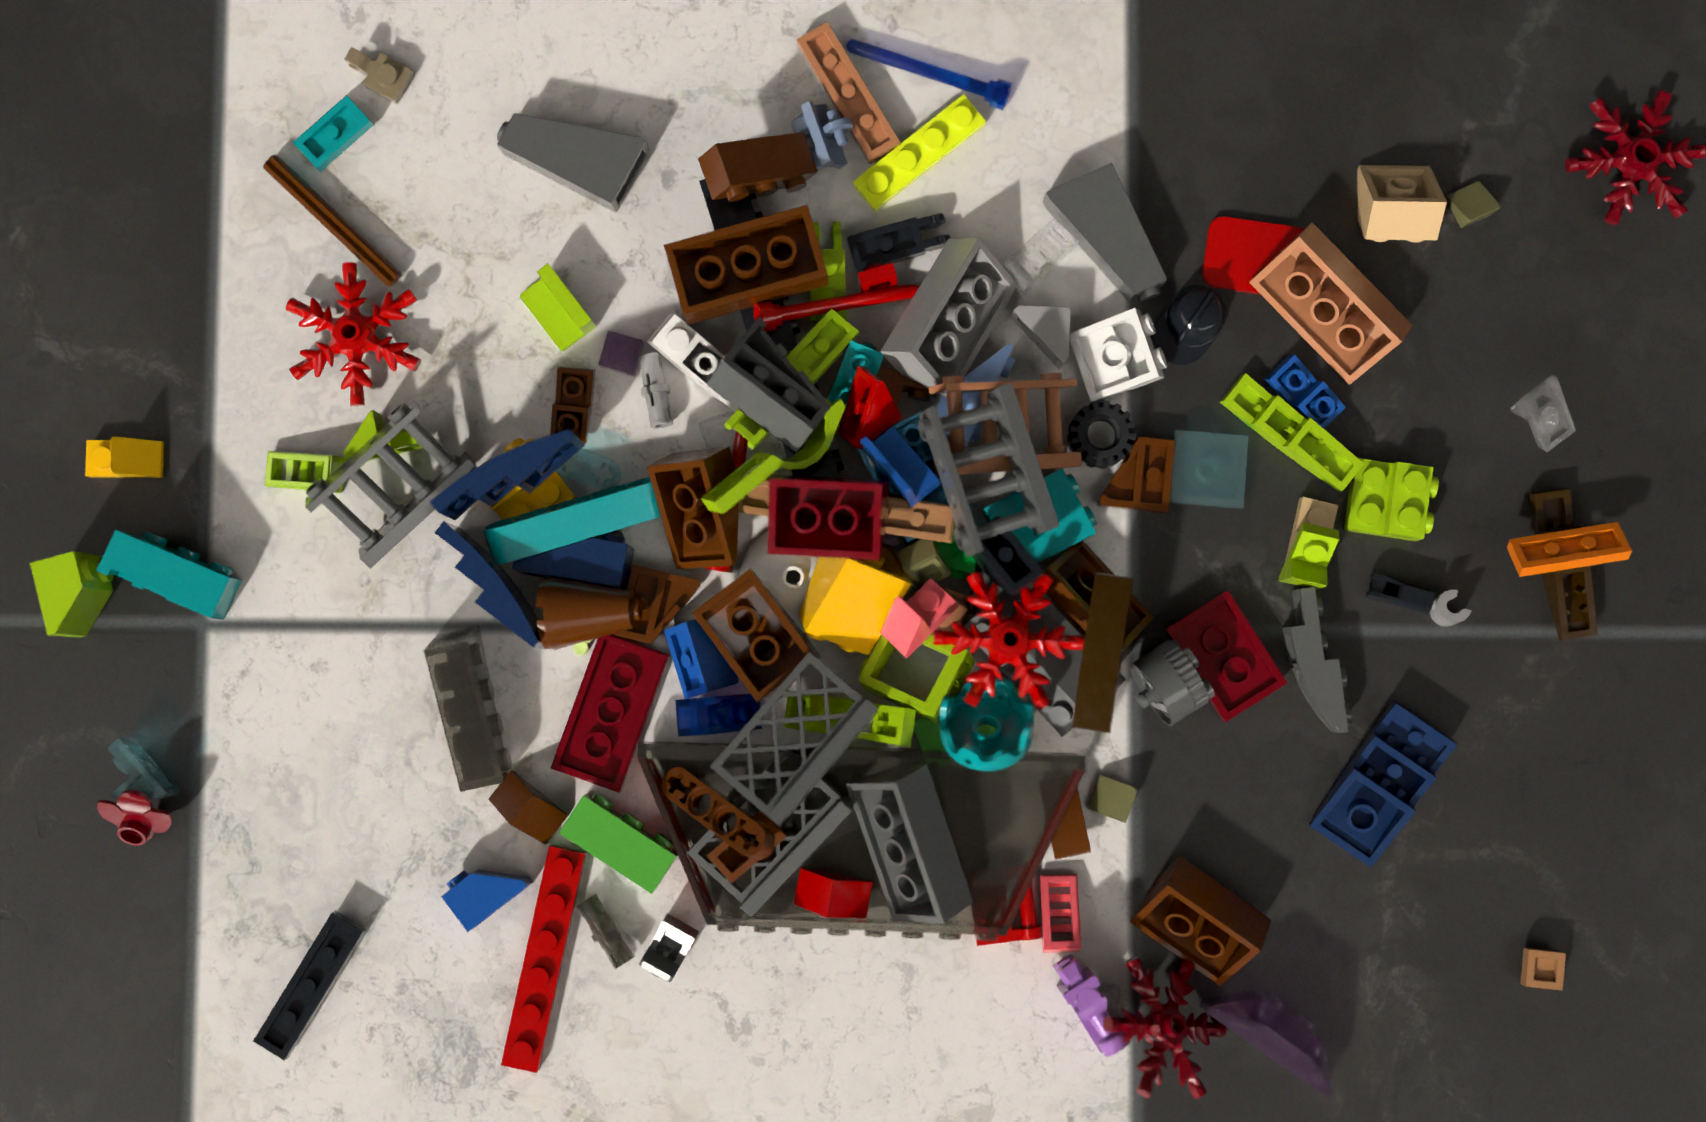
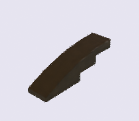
M1569 488L1529 493L1535 535L1581 528L1579 525H1574L1571 490ZM1591 566L1542 573L1559 640L1563 641L1598 635Z
M1103 573L1095 574L1072 723L1074 728L1110 733L1134 578Z

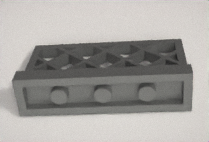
M809 652L710 767L777 826L781 827L876 716L878 708L868 699L865 700ZM810 664L822 674L823 689L801 690L800 675ZM827 679L837 687L827 688ZM796 681L797 691H787ZM844 692L855 702L846 713L829 715V693ZM824 694L825 715L803 717L801 696ZM797 696L799 717L776 719L775 704L780 698ZM771 710L772 719L762 720ZM840 719L831 730L830 720ZM826 720L827 736L821 742L805 743L803 722ZM799 722L801 744L778 746L777 724ZM773 725L774 746L752 748L751 732L756 726ZM747 738V748L737 749ZM815 748V750L806 759L805 749ZM801 749L802 765L797 771L780 772L779 751ZM774 751L776 773L754 774L752 753ZM748 753L749 775L732 776L722 767L732 754ZM781 777H791L781 788ZM776 778L777 794L766 805L755 796L754 780ZM749 780L750 791L739 781Z
M782 750L779 754L780 765L786 758L798 768L802 765V758L794 750ZM775 759L761 774L776 773ZM773 778V782H765L766 779L754 780L755 791L757 789H773L774 796L777 794L776 778ZM824 778L814 788L823 790L830 797L829 800L822 807H806L805 799L801 802L800 807H797L792 813L801 814V829L797 833H786L788 836L784 840L790 841L783 848L781 842L776 846L777 855L773 859L759 860L751 867L752 881L743 890L735 882L731 884L714 863L700 851L707 842L722 841L712 831L708 830L688 851L687 854L742 903L740 908L750 917L760 909L852 812V800L845 793H839ZM781 782V788L786 784V782ZM741 794L734 803L741 807L748 799ZM748 800V809L744 810L753 815L759 809L754 808L753 804ZM734 812L728 814L724 820L723 826L726 832H729L728 820L732 816H736ZM806 814H814L807 822ZM749 833L748 839L754 835ZM757 867H764L757 875Z

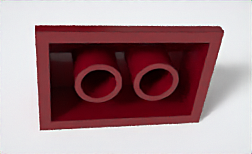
M777 475L770 478L767 554L880 560L888 518L889 480Z

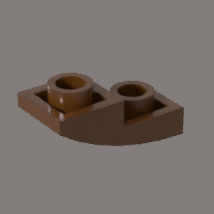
M564 366L557 367L555 403L552 404L550 435L570 430L584 444L587 443L596 370Z
M1075 774L1039 781L1048 829ZM1076 788L1051 840L1055 860L1091 853L1078 788Z

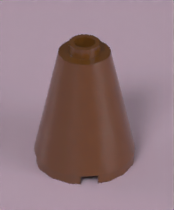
M553 576L542 578L538 586L536 608L542 607L543 620H537V629L540 641L545 649L557 650L635 628L637 620H642L641 598H636L635 593L630 590Z

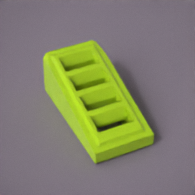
M268 451L264 487L307 490L313 484L311 483L313 462H315V482L319 478L328 479L346 460L344 457L334 455ZM283 460H287L285 481L281 480ZM298 461H300L299 482H296ZM344 483L333 493H342Z

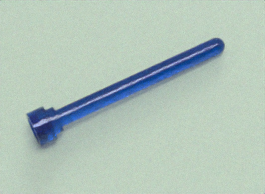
M850 39L846 43L847 51L852 54L983 96L984 101L990 102V107L1003 111L1012 87L1011 82L998 78L997 82L990 80L988 83L856 39Z

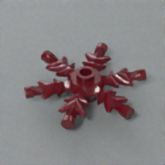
M1658 91L1652 108L1646 103L1643 104L1645 122L1637 120L1642 133L1636 137L1630 136L1627 133L1629 121L1622 125L1619 107L1616 106L1611 113L1602 97L1589 105L1592 112L1601 119V121L1593 123L1594 127L1610 133L1604 139L1617 141L1619 148L1613 154L1603 147H1600L1601 154L1589 148H1583L1582 151L1585 157L1566 158L1565 170L1566 172L1587 170L1586 178L1590 179L1602 169L1604 176H1606L1612 167L1619 168V172L1623 174L1622 179L1611 183V185L1618 188L1604 197L1605 202H1612L1604 219L1608 224L1618 225L1624 207L1629 212L1634 211L1631 193L1639 196L1635 186V182L1639 179L1649 182L1648 195L1655 191V202L1658 209H1661L1665 203L1675 219L1688 211L1687 207L1675 196L1682 194L1683 190L1675 185L1666 183L1672 177L1659 175L1658 166L1662 162H1666L1670 167L1676 169V161L1688 168H1693L1692 158H1706V144L1689 146L1690 138L1686 137L1674 147L1671 139L1665 148L1661 149L1654 141V136L1666 132L1659 129V127L1665 125L1673 118L1671 114H1664L1672 97L1667 92Z
M1139 956L1128 959L1125 964L1136 978V981L1130 982V986L1144 996L1138 1001L1149 1005L1150 1012L1144 1017L1141 1012L1135 1009L1134 1016L1127 1009L1121 1008L1120 1013L1123 1018L1107 1016L1103 1021V1027L1106 1032H1124V1042L1130 1041L1137 1034L1138 1042L1144 1037L1148 1043L1153 1044L1152 1048L1143 1051L1149 1057L1137 1065V1069L1144 1071V1074L1137 1085L1136 1091L1143 1097L1149 1098L1153 1090V1081L1159 1086L1162 1084L1161 1066L1165 1069L1167 1068L1164 1052L1171 1051L1173 1054L1172 1068L1175 1069L1178 1066L1180 1085L1184 1086L1188 1082L1190 1093L1194 1099L1204 1096L1207 1091L1196 1076V1073L1201 1072L1202 1068L1188 1058L1193 1053L1183 1049L1182 1041L1188 1037L1194 1045H1196L1198 1039L1206 1046H1209V1036L1224 1037L1226 1035V1026L1221 1022L1207 1023L1208 1016L1206 1012L1199 1015L1196 1019L1194 1018V1013H1191L1186 1021L1185 1016L1180 1013L1179 1006L1188 1004L1183 998L1194 990L1193 986L1187 985V982L1193 973L1195 965L1189 960H1181L1178 967V975L1173 970L1170 971V988L1165 987L1168 1002L1162 1004L1159 1001L1160 987L1154 988L1152 970L1148 969L1144 973Z

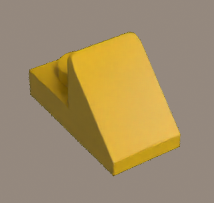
M111 437V440H86L85 476L163 478L164 442L125 437Z

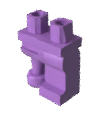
M1072 954L1055 963L1053 967L1062 980L1057 985V988L1069 1005L1071 1004L1100 1053H1103L1105 1057H1109L1124 1049L1131 1042V1040L1128 1042L1123 1041L1124 1032H1106L1104 1030L1103 1021L1105 1017L1110 1015L1106 1011L1107 999L1098 988L1101 984L1088 966L1082 969Z

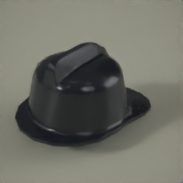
M1204 285L1188 286L1174 296L1155 326L1156 333L1153 334L1155 348L1160 347L1167 362L1175 365H1188L1197 361L1206 353L1226 321V306L1222 297L1215 290Z

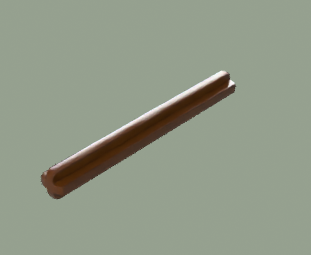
M278 155L270 156L263 165L264 170L388 287L395 285L402 276L401 272Z

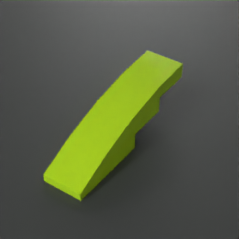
M1246 373L1239 376L1219 401L1277 449L1339 492H1343L1364 465L1360 459L1312 418H1304L1278 395L1272 396Z

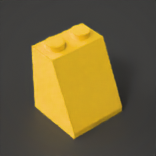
M886 546L882 548L880 560L819 557L798 615L804 631L809 637L817 641H823L824 639L831 641L849 653L857 651L869 656L881 636L880 632L894 600L898 596L903 599L911 586V582L903 571L895 551Z

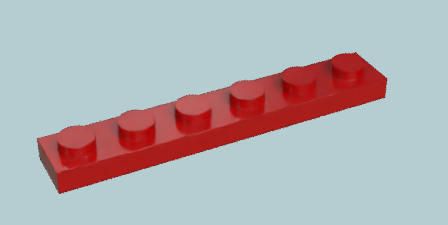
M550 845L548 848L501 1066L534 1073L540 1070L587 852Z

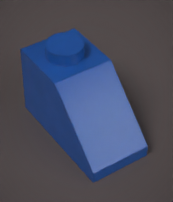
M464 870L447 883L450 890L441 897L466 931L469 932L534 882L529 876L477 870L468 875Z

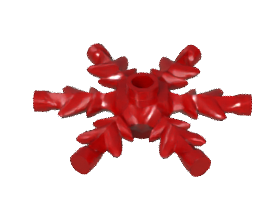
M346 262L342 263L344 284L340 282L334 283L337 291L344 298L336 300L346 308L342 317L333 318L329 306L323 312L315 298L310 299V306L292 297L288 300L286 311L303 317L298 323L299 327L318 325L314 333L328 329L332 335L331 341L328 344L315 342L319 349L301 350L300 355L306 359L295 364L289 370L297 381L313 369L315 377H319L326 362L328 361L332 367L335 354L342 353L347 356L348 362L340 371H348L343 379L340 388L344 390L350 387V406H365L363 385L369 388L373 386L370 378L363 371L371 369L361 361L365 352L374 351L378 363L384 357L392 371L397 370V363L414 372L419 368L421 358L403 351L409 346L408 342L389 344L393 336L380 340L375 334L376 328L379 325L392 327L388 320L406 319L407 315L401 310L418 300L410 289L404 291L394 300L392 292H388L380 308L376 302L374 303L372 315L365 316L361 314L359 307L367 298H359L367 282L365 279L357 282V263ZM356 328V334L352 338H348L350 331Z
M980 571L966 577L977 595L968 596L967 599L971 604L983 609L977 615L989 618V629L980 632L971 623V631H969L960 623L953 621L952 627L954 631L934 630L933 645H954L951 650L952 655L959 654L968 647H970V654H973L980 646L985 647L989 651L988 661L976 663V665L983 669L975 671L965 678L967 682H973L974 684L963 701L976 708L985 691L993 697L996 692L995 677L1003 681L1000 667L1005 663H1010L1016 667L1012 678L1013 681L1020 678V697L1024 698L1029 692L1038 710L1049 705L1051 702L1041 685H1048L1050 681L1045 676L1033 671L1040 667V665L1028 662L1027 653L1029 650L1037 648L1042 656L1046 657L1047 649L1058 658L1064 659L1063 649L1083 650L1084 646L1083 635H1063L1066 629L1064 625L1055 628L1048 634H1046V626L1037 635L1028 630V620L1041 617L1035 611L1051 604L1050 599L1042 597L1051 586L1053 580L1044 574L1036 580L1031 591L1028 586L1022 589V604L1014 600L1017 614L1013 617H1006L1001 613L1004 600L997 603V584L993 583L988 589ZM1011 632L1016 636L1017 640L1014 646H1008L1004 643L1003 637L1005 633Z

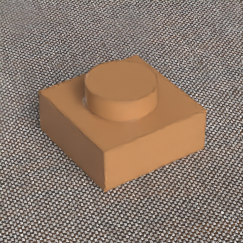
M1523 947L1520 984L1526 987L1563 991L1566 953Z

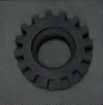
M1107 400L1100 403L1098 401L1091 402L1079 410L1069 425L1067 440L1071 444L1070 450L1071 452H1081V461L1086 462L1088 467L1093 468L1097 466L1099 469L1107 466H1113L1124 459L1133 448L1132 444L1136 439V434L1133 430L1135 423L1130 421V413L1121 410L1122 406L1118 403L1112 405ZM1104 421L1113 427L1115 439L1111 446L1098 448L1091 444L1088 439V429L1094 422Z

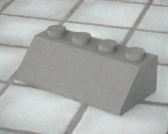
M979 237L948 239L880 352L901 375L928 389L930 386L942 384V377H965L1018 285ZM946 393V394H939V395H941V396L947 398V393Z

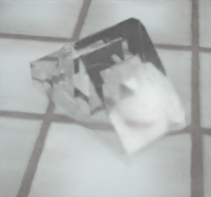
M1553 375L1523 396L1510 408L1511 412L1528 420L1537 446L1546 452L1576 431L1558 378Z

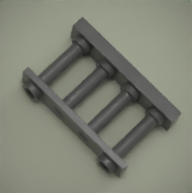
M1012 383L999 386L987 394L989 400L985 405L942 418L939 417L935 405L928 407L919 415L921 419L918 422L920 435L924 442L929 443L956 525L954 529L955 541L959 549L964 550L966 557L984 551L980 540L1024 526L1032 528L1035 536L1060 526ZM988 419L997 422L1001 434L999 440L957 453H951L945 432ZM1002 454L1009 458L1013 470L1010 476L963 489L957 468ZM1016 490L1018 493L1020 492L1025 506L1023 511L977 526L975 525L969 504Z
M415 400L408 405L404 402L398 405L389 414L388 418L391 421L328 479L319 478L306 491L308 495L305 499L307 510L312 513L322 503L361 540L359 543L361 545L359 557L370 569L435 510L429 503L432 499L459 478L478 467L476 461L466 451L460 457L456 454L452 456L415 419L422 412ZM403 428L442 466L440 468L442 473L433 481L430 479L425 481L388 444ZM376 453L414 490L413 495L415 498L406 506L396 504L360 469ZM350 479L388 515L386 520L389 522L379 531L376 529L371 530L333 494L346 480Z

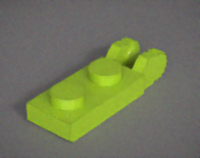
M834 221L831 227L834 249H821L828 274V286L810 290V301L846 295L845 249H842L841 221ZM813 222L819 243V240L821 239V227L819 226V222ZM846 310L836 312L847 321ZM826 314L811 316V323H818Z

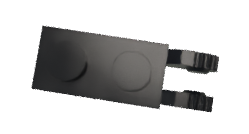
M937 213L919 219L913 217L848 236L847 243L856 274L864 271L866 267L872 264L883 263L886 265L897 263L943 248L948 239H951L950 235H939L922 240L920 231L943 225L946 222L944 214Z

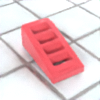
M1077 874L1040 875L1043 953L1079 952L1081 950ZM1069 887V894H1049V888ZM1070 902V909H1050L1049 903ZM1050 918H1070V924L1051 925ZM1071 933V940H1051V934Z

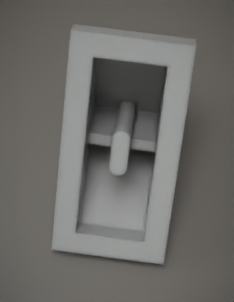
M1019 305L1014 309L1011 318L1058 369L1063 367L1069 358L1071 308Z

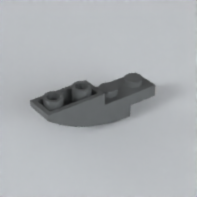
M1315 587L1292 590L1296 626L1282 628L1285 648L1292 671L1307 702L1325 726L1334 733L1349 732L1348 724L1352 722L1351 708L1349 703L1345 702L1343 687L1347 686V674L1343 665L1340 666L1339 659L1324 660V653L1328 650V641L1325 631H1321L1319 616L1323 615L1322 598L1319 594L1316 595Z

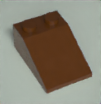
M730 447L672 453L648 465L647 470L676 570L736 564L738 550V502L722 514L708 510L701 500L705 494L736 470Z
M752 569L746 571L692 612V615L757 703L764 701L772 695L809 652L817 659L821 658L800 627Z

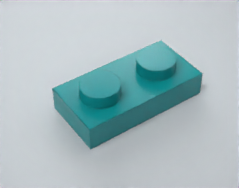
M346 95L293 143L322 172L374 125Z

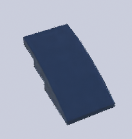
M570 430L530 441L494 457L462 476L429 503L439 514L457 520L478 500L493 507L516 486L531 493L582 449L585 444Z
M443 521L434 533L464 555L454 568L483 589L475 603L533 648L545 649L540 641L537 629L538 618L511 577L499 564H494L492 556L460 527Z
M1393 700L1328 792L1309 823L1310 827L1369 867H1372L1416 812L1414 806L1437 779L1435 773L1457 747L1456 741L1396 700Z

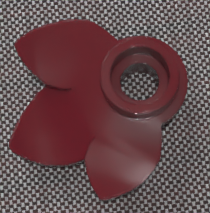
M134 789L123 791L117 802L99 800L97 803V809L101 817L117 825V836L119 839L134 846L145 844L147 840L153 837L154 833L166 832L173 821V816L170 812L152 808L151 799L146 794Z

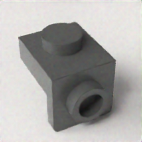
M667 913L639 965L648 970L652 975L662 978L667 982H672L699 931Z

